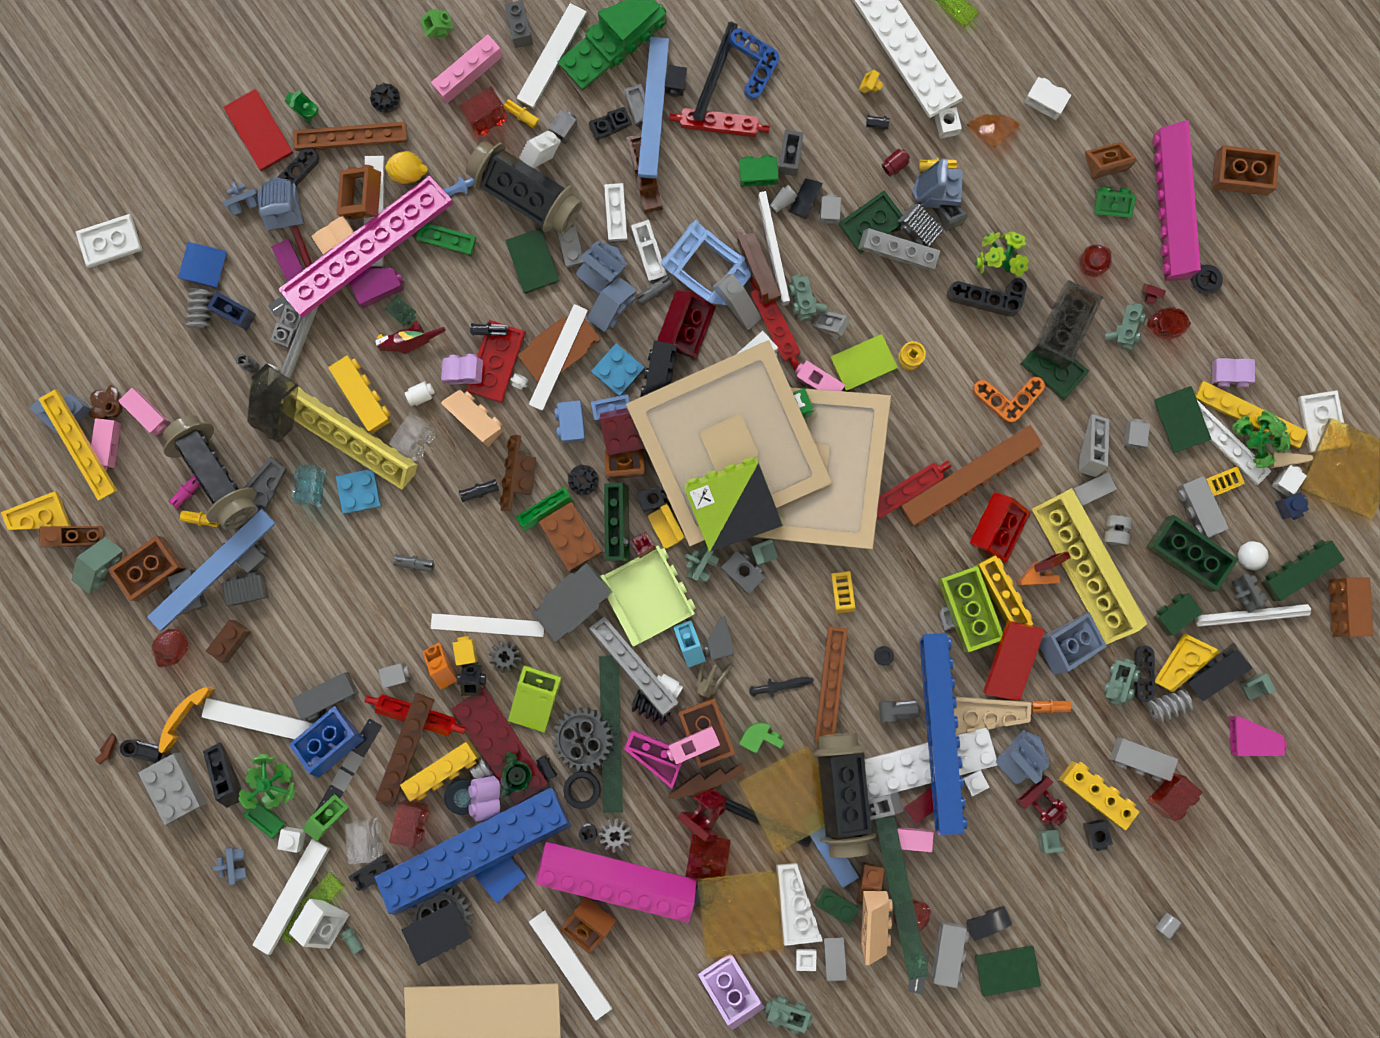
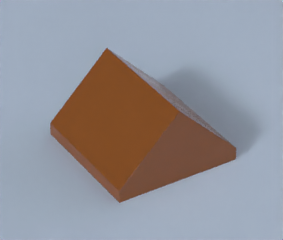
M1122 142L1085 151L1092 179L1129 170L1136 162V157Z
M643 449L607 455L605 450L607 480L644 477Z

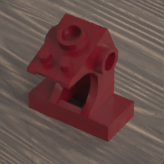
M1043 775L1042 780L1033 784L1016 802L1024 809L1032 804L1041 814L1039 818L1046 826L1049 824L1052 827L1056 824L1060 826L1067 819V806L1060 799L1056 801L1049 794L1047 788L1054 782L1048 776ZM1044 797L1052 803L1046 811L1038 805Z
M712 788L694 796V799L699 801L700 804L693 814L691 812H681L677 818L705 842H715L718 834L712 828L726 809L725 803L727 799ZM706 810H711L709 817L704 814Z

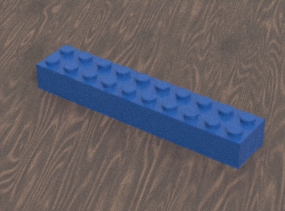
M947 633L923 634L919 638L935 834H964V829H967V819L963 817L962 809H965V798L961 797V789L964 788L963 777L959 776L962 760L961 756H958L957 748H960V738L956 736L955 730L958 728V717L954 716V708H957L956 697L952 695V689H955V679L951 677L950 672L953 669V658L949 657V649L952 648L951 638L947 637Z
M549 788L375 876V880L388 913L398 915L570 828L572 825L557 792L553 788Z

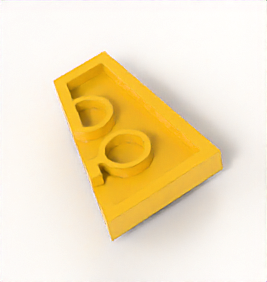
M58 491L1 512L7 530L39 529L40 526H71Z
M1184 633L1156 677L1155 684L1173 693L1219 654L1220 651Z

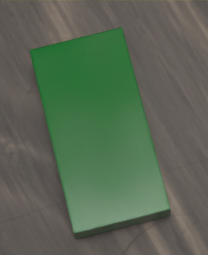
M260 801L256 804L255 809H247L243 814L246 819L271 839H274L286 824L285 821L270 809H266Z

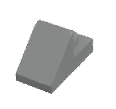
M820 311L812 326L830 337L838 339L839 336L843 335L851 319L845 315Z

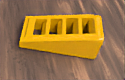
M1238 466L1206 478L1213 496L1245 484ZM1232 472L1235 473L1238 483L1234 482V479L1231 475ZM1225 475H1227L1230 480V486L1228 485ZM1221 477L1225 488H1222L1218 478ZM1212 480H1215L1219 490L1216 491Z
M851 572L831 573L836 614L855 612ZM847 579V582L836 583V580ZM848 587L847 590H837V588ZM849 595L847 598H839L838 596ZM840 603H850V605H841V606H840L839 604H840Z

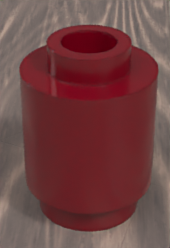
M897 149L884 160L881 166L885 173L891 177L893 174L899 173L910 163V156L906 150Z

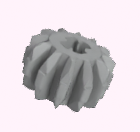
M618 818L615 819L614 825L609 819L607 821L609 827L602 825L601 828L605 832H599L600 837H605L600 840V844L607 842L606 850L613 846V853L616 852V846H618L620 851H623L624 847L622 844L629 846L630 843L626 839L632 838L631 834H626L631 828H623L626 824L625 821L618 825ZM618 831L621 838L612 839V834L610 833Z

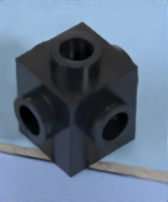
M462 665L461 673L457 675V684L460 685L461 696H481L482 685L486 684V673H482L481 665Z

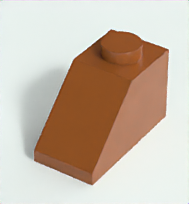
M862 862L856 901L863 902V891H881L885 869L882 865Z

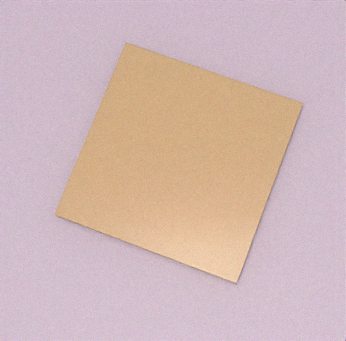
M559 983L404 987L406 1038H561Z

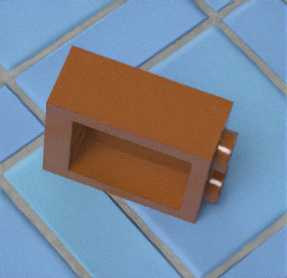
M362 165L360 168L348 167L347 170H340L337 215L344 216L348 220L378 216L381 172L374 169L371 165ZM364 177L362 204L353 205L355 179Z

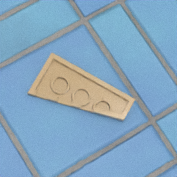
M953 696L956 697L957 708H954V716L958 717V728L955 729L956 735L976 732L975 730L987 728L988 730L995 727L1028 723L1031 719L1032 703L1028 701Z

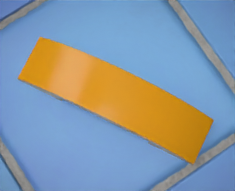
M204 687L192 693L177 706L162 731L159 752L166 753L170 751L180 737L174 732L193 705H203L206 698H209L215 688Z

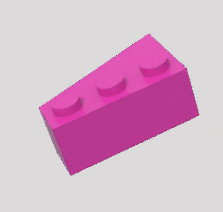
M632 729L624 749L671 789L673 788L682 762L676 764L675 760H670L667 754L669 743Z

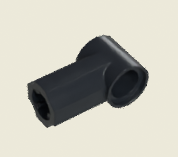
M138 739L125 740L120 745V753L125 757H133L155 763L159 762L162 758L163 753L159 752V745L143 742ZM130 743H133L135 746L133 753L128 750Z

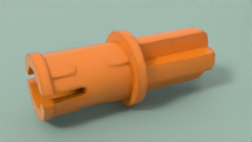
M1049 699V701L1031 702L1033 705L1031 706L1032 713L1053 714V712H1071L1072 709L1070 701H1052V699Z

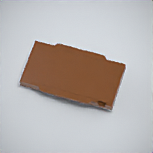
M568 317L565 319L560 318L530 342V346L518 354V357L538 383ZM585 318L560 373L587 354L590 348L601 341Z

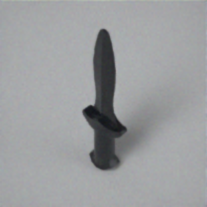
M800 677L783 682H771L772 680L769 678L768 685L751 686L749 693L752 697H755L757 694L769 692L771 697H774V693L777 691L799 688L812 683L814 679Z

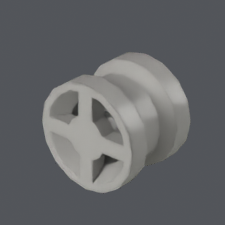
M481 759L476 766L473 765L469 768L475 779L493 775L491 768L484 759Z

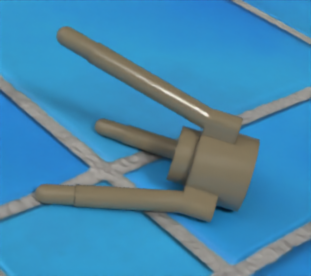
M703 648L702 651H703L704 657H706V651H705V648ZM705 662L700 663L698 679L695 684L698 687L696 693L710 698L711 694H715L718 686L731 669L732 664L727 666L714 684L712 679L717 665L713 666L708 679L703 678L702 681Z

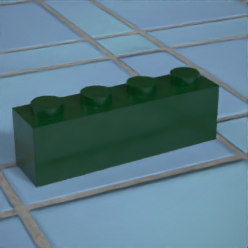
M624 483L604 484L605 561L630 562L629 485Z
M1332 540L1316 542L1313 544L1314 548L1312 550H1305L1297 555L1298 559L1293 562L1291 560L1281 565L1282 569L1277 572L1274 570L1265 576L1266 579L1261 584L1273 602L1284 600L1345 560Z

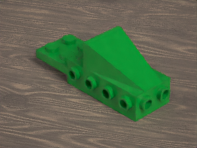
M625 0L598 12L599 23L587 29L585 38L557 61L558 65L583 91L608 69L612 70L615 66L621 64L643 42L648 41L656 31L662 29L667 23L666 9L662 4H657L655 0Z

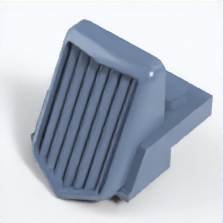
M940 159L918 176L912 190L916 201L921 202V207L940 208L941 204L960 206L963 170L949 169L948 159Z
M274 177L260 186V190H258L259 213L263 218L266 230L304 223L296 184H291L287 179Z
M598 240L582 255L581 259L584 262L576 272V275L592 289L600 293L621 274L628 263L625 261L619 247L602 243Z
M1023 730L1012 740L1011 745L997 757L996 763L1015 784H1019L1026 778L1032 779L1036 784L1042 780V772L1049 767L1050 758L1046 755L1042 738Z

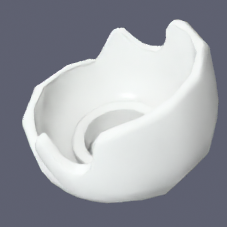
M1255 541L1243 544L1237 553L1239 563L1245 569L1254 571L1264 567L1269 558L1268 550L1264 545Z

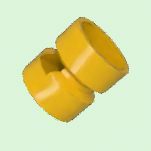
M911 341L906 343L897 357L900 367L907 371L917 369L926 357L925 348L918 342Z

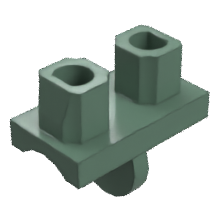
M705 546L702 547L700 552L694 550L692 556L686 554L685 558L689 559L686 567L690 568L687 577L696 581L707 582L710 573L705 571L704 567L707 563L715 566L719 557L713 551L709 552V549Z

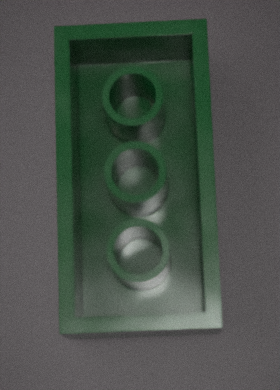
M1175 515L1165 518L1146 546V549L1209 592L1218 591L1239 560Z

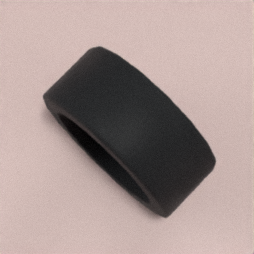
M578 771L570 775L563 788L564 798L567 803L577 809H586L594 805L601 792L599 780L595 775L587 771ZM580 778L589 780L594 789L591 798L582 802L574 799L571 794V785Z

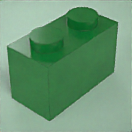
M764 155L761 158L745 156L743 159H739L740 187L777 185L779 179L777 157Z

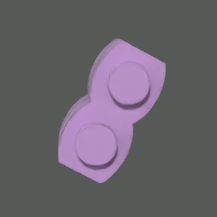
M466 354L465 357L449 355L448 358H443L441 381L448 385L481 383L483 360L478 358L476 354Z
M1221 358L1212 361V384H1218V387L1221 388L1230 387V384L1237 385L1238 388H1248L1249 385L1255 383V359Z
M494 776L471 780V786L468 788L469 796L472 798L471 804L468 807L470 816L476 821H482L500 814L499 780Z

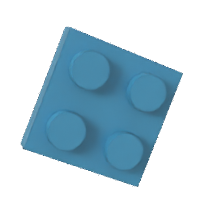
M615 343L591 373L618 396H622L645 367Z
M369 469L336 476L342 514L382 507L375 472Z

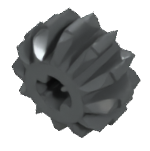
M499 641L500 649L495 645L492 646L496 653L491 652L489 656H495V659L489 662L490 664L497 663L494 666V670L499 669L501 666V673H505L507 667L508 672L511 673L513 672L511 665L514 668L519 667L515 661H522V658L516 657V655L522 652L521 650L514 651L517 648V644H513L510 648V641H506L505 647L503 642ZM505 651L510 656V659L506 660L507 662H504V659L501 658Z

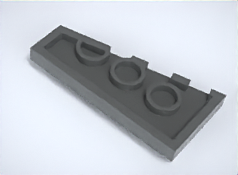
M270 457L244 486V488L249 487L256 490L257 496L254 503L258 508V512L261 509L266 511L287 471L273 457ZM242 525V526H240V527H238V528H236V529L239 531L244 525Z

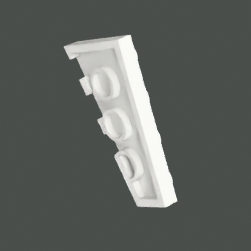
M797 864L776 865L783 945L823 941Z

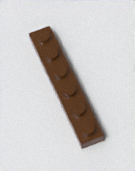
M420 693L414 695L375 800L392 807L395 805L401 790L400 785L404 782L435 699Z

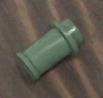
M350 927L341 933V939L345 940L351 953L355 954L363 946L355 935V929L353 930Z

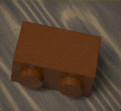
M228 620L205 652L220 663H228L251 631L237 620Z

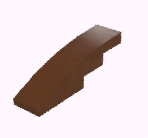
M637 134L626 138L644 213L662 210L663 206L656 178L638 177L642 134Z
M741 762L726 773L719 767L705 778L699 772L670 792L668 797L670 799L680 798L712 789L745 771V768Z

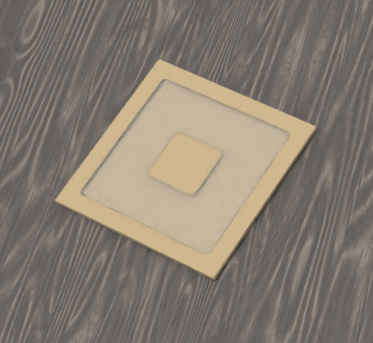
M770 340L626 404L689 546L705 540L684 490L685 483L691 478L698 477L699 479L710 471L716 470L718 472L724 470V467L729 464L737 465L746 458L758 457L776 508L832 483Z
M791 388L792 393L795 392V391H798V390L802 389V388ZM806 389L815 411L811 412L812 416L804 420L832 483L777 507L783 526L753 537L873 550L891 395Z

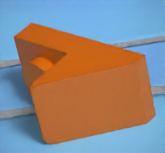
M1036 561L1017 581V586L1060 583V576H1053V572L1041 573L1042 576H1040V572H1035L1034 569L1035 564L1039 562Z

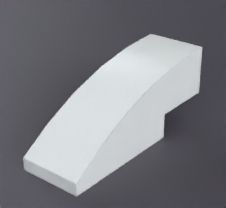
M649 220L630 225L648 280L666 276L665 268L661 265L662 258Z

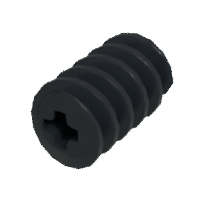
M640 689L632 702L631 712L639 709L640 716L646 712V719L653 715V722L655 723L660 719L661 726L667 722L671 713L670 711L663 717L644 694L640 695Z

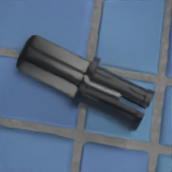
M491 322L487 324L471 323L470 333L472 336L485 335L488 338L491 336H507L509 334L508 325H497Z

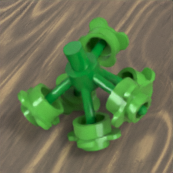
M1262 411V415L1257 418L1258 424L1261 426L1258 432L1252 431L1253 423L1249 421L1250 418L1248 416L1239 419L1232 426V429L1236 430L1237 436H1250V439L1246 442L1249 449H1258L1259 453L1253 459V463H1256L1257 468H1267L1276 461L1275 458H1272V454L1266 451V444H1272L1278 453H1282L1283 450L1288 451L1291 444L1289 434L1285 432L1287 430L1286 423L1273 413ZM1271 434L1274 435L1273 440H1269Z

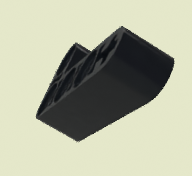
M1015 278L1008 284L1005 293L956 281L947 290V298L954 303L1012 317L1022 308L1027 284L1024 279ZM1012 285L1019 286L1020 292L1014 291ZM955 289H958L959 295L955 294ZM971 293H976L979 296V300H973ZM989 298L996 299L997 305H992ZM1008 303H1013L1016 310L1009 309Z

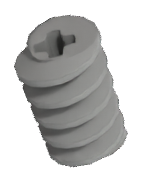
M188 288L192 291L188 294V297L192 300L187 301V304L191 306L187 308V313L191 315L186 316V320L190 322L186 323L185 326L203 330L205 326L211 325L206 319L212 316L206 314V312L211 311L207 308V304L211 301L207 297L213 296V293L204 289Z
M1185 689L1183 691L1178 690L1176 694L1170 693L1169 696L1164 695L1161 699L1155 698L1154 701L1150 700L1147 702L1152 719L1156 721L1158 718L1161 723L1164 722L1163 716L1171 720V713L1176 718L1179 717L1178 711L1185 715V708L1193 712L1192 700Z

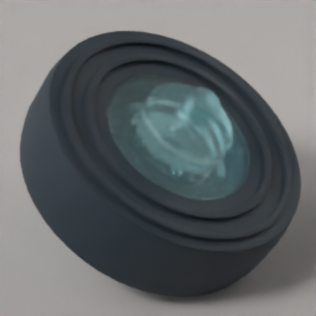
M458 779L446 788L444 801L452 813L457 815L469 814L468 807L471 804L472 798L469 796L468 788L471 786V781Z

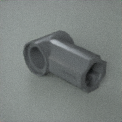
M917 701L879 702L880 722L918 718L919 709Z

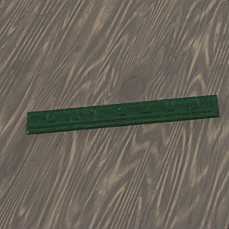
M599 656L601 714H604L602 720H609L606 726L613 727L609 734L615 735L613 738H610V741L615 744L609 746L613 752L606 753L609 758L608 760L602 759L603 813L623 812L619 665L612 656Z
M895 816L875 819L909 980L929 977L896 819Z

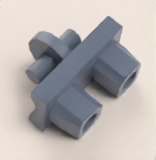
M236 181L231 182L232 188L227 190L229 196L232 194L237 196L222 201L224 207L228 206L230 212L236 215L243 212L239 203L242 200H246L249 209L259 205L258 190L256 188L242 193V190L247 189L245 183L238 186Z
M226 847V864L223 862V857H218V865L212 866V871H218V876L221 878L225 877L224 869H227L228 883L233 885L235 881L246 878L245 867L234 869L233 865L234 861L244 860L243 849Z

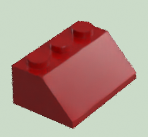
M994 492L972 535L970 544L990 556L996 555L1002 562L1007 563L1031 512L1013 497Z

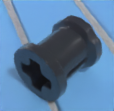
M585 824L579 831V838L583 843L588 844L594 841L597 836V828L593 824ZM587 829H590V833L593 835L586 838V834L583 831L586 832Z

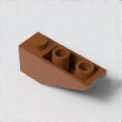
M40 526L39 548L93 546L103 539V526Z

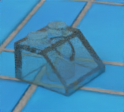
M298 465V470L296 469L294 474L296 486L293 488L291 495L294 504L321 508L326 474L325 469L317 465Z

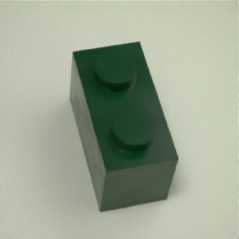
M1179 593L1171 599V604L1168 606L1164 605L1156 611L1157 615L1153 618L1167 636H1174L1203 613L1190 594Z
M825 885L822 886L814 900L815 906L849 926L859 911L857 904Z

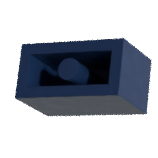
M217 291L207 306L215 314L246 331L256 316L248 308Z

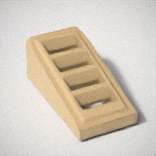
M1273 452L1271 453L1272 458H1275L1276 461L1268 468L1273 469L1312 461L1313 456Z

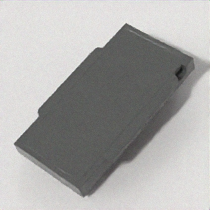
M586 563L576 573H570L543 598V603L532 614L552 639L558 642L568 632L574 631L593 614L613 591L590 563Z

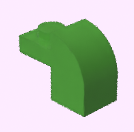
M758 722L750 725L744 731L739 744L757 753L763 740L780 749L784 741L781 740L782 735L774 731L768 733L770 724Z

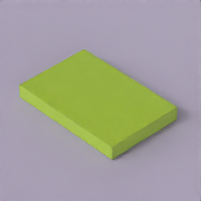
M882 334L830 357L840 381L845 384V392L898 368Z

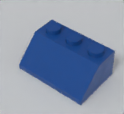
M334 706L289 745L308 774L320 778L363 742L364 739L356 727Z

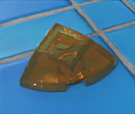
M985 114L973 119L967 126L979 138L984 137L996 148L1020 124L1006 115Z

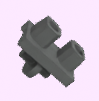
M1247 573L1232 581L1238 594L1233 597L1234 600L1241 599L1248 612H1252L1265 605L1264 602L1268 598L1262 591L1258 593L1255 587L1258 585V580L1254 575L1249 576Z

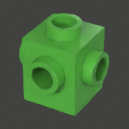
M439 9L429 10L420 19L426 37L442 39L447 37L448 33L454 28L448 11H441Z

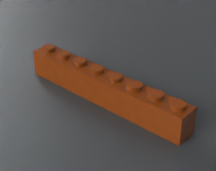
M1029 425L900 506L899 509L911 527L915 524L919 527L927 522L926 517L931 514L935 517L942 513V507L948 504L951 507L960 501L958 497L964 494L967 497L976 491L974 487L981 484L983 487L991 482V476L995 474L1000 476L1008 471L1006 467L1010 464L1016 466L1024 461L1022 457L1026 454L1032 456L1040 451L1038 447L1043 443L1032 426Z

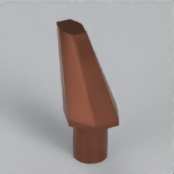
M111 733L100 749L101 754L95 759L98 764H102L106 759H111L117 740L115 734Z

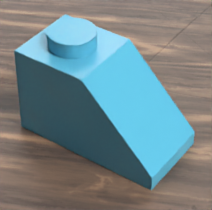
M692 621L673 626L687 667L705 662L706 660Z

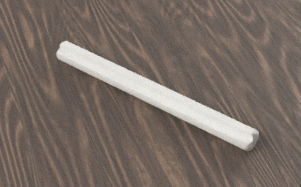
M1306 604L1257 609L1252 612L1237 611L1199 615L1195 618V624L1197 627L1309 616L1311 614V607Z

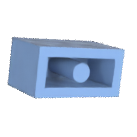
M581 401L558 403V408H555L556 420L560 422V427H557L558 439L561 438L563 443L586 441Z

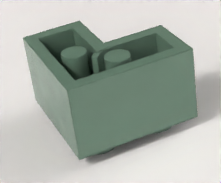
M104 537L77 557L71 581L88 594L94 590L101 589L105 584L104 579L109 571L108 569L122 560L123 550Z

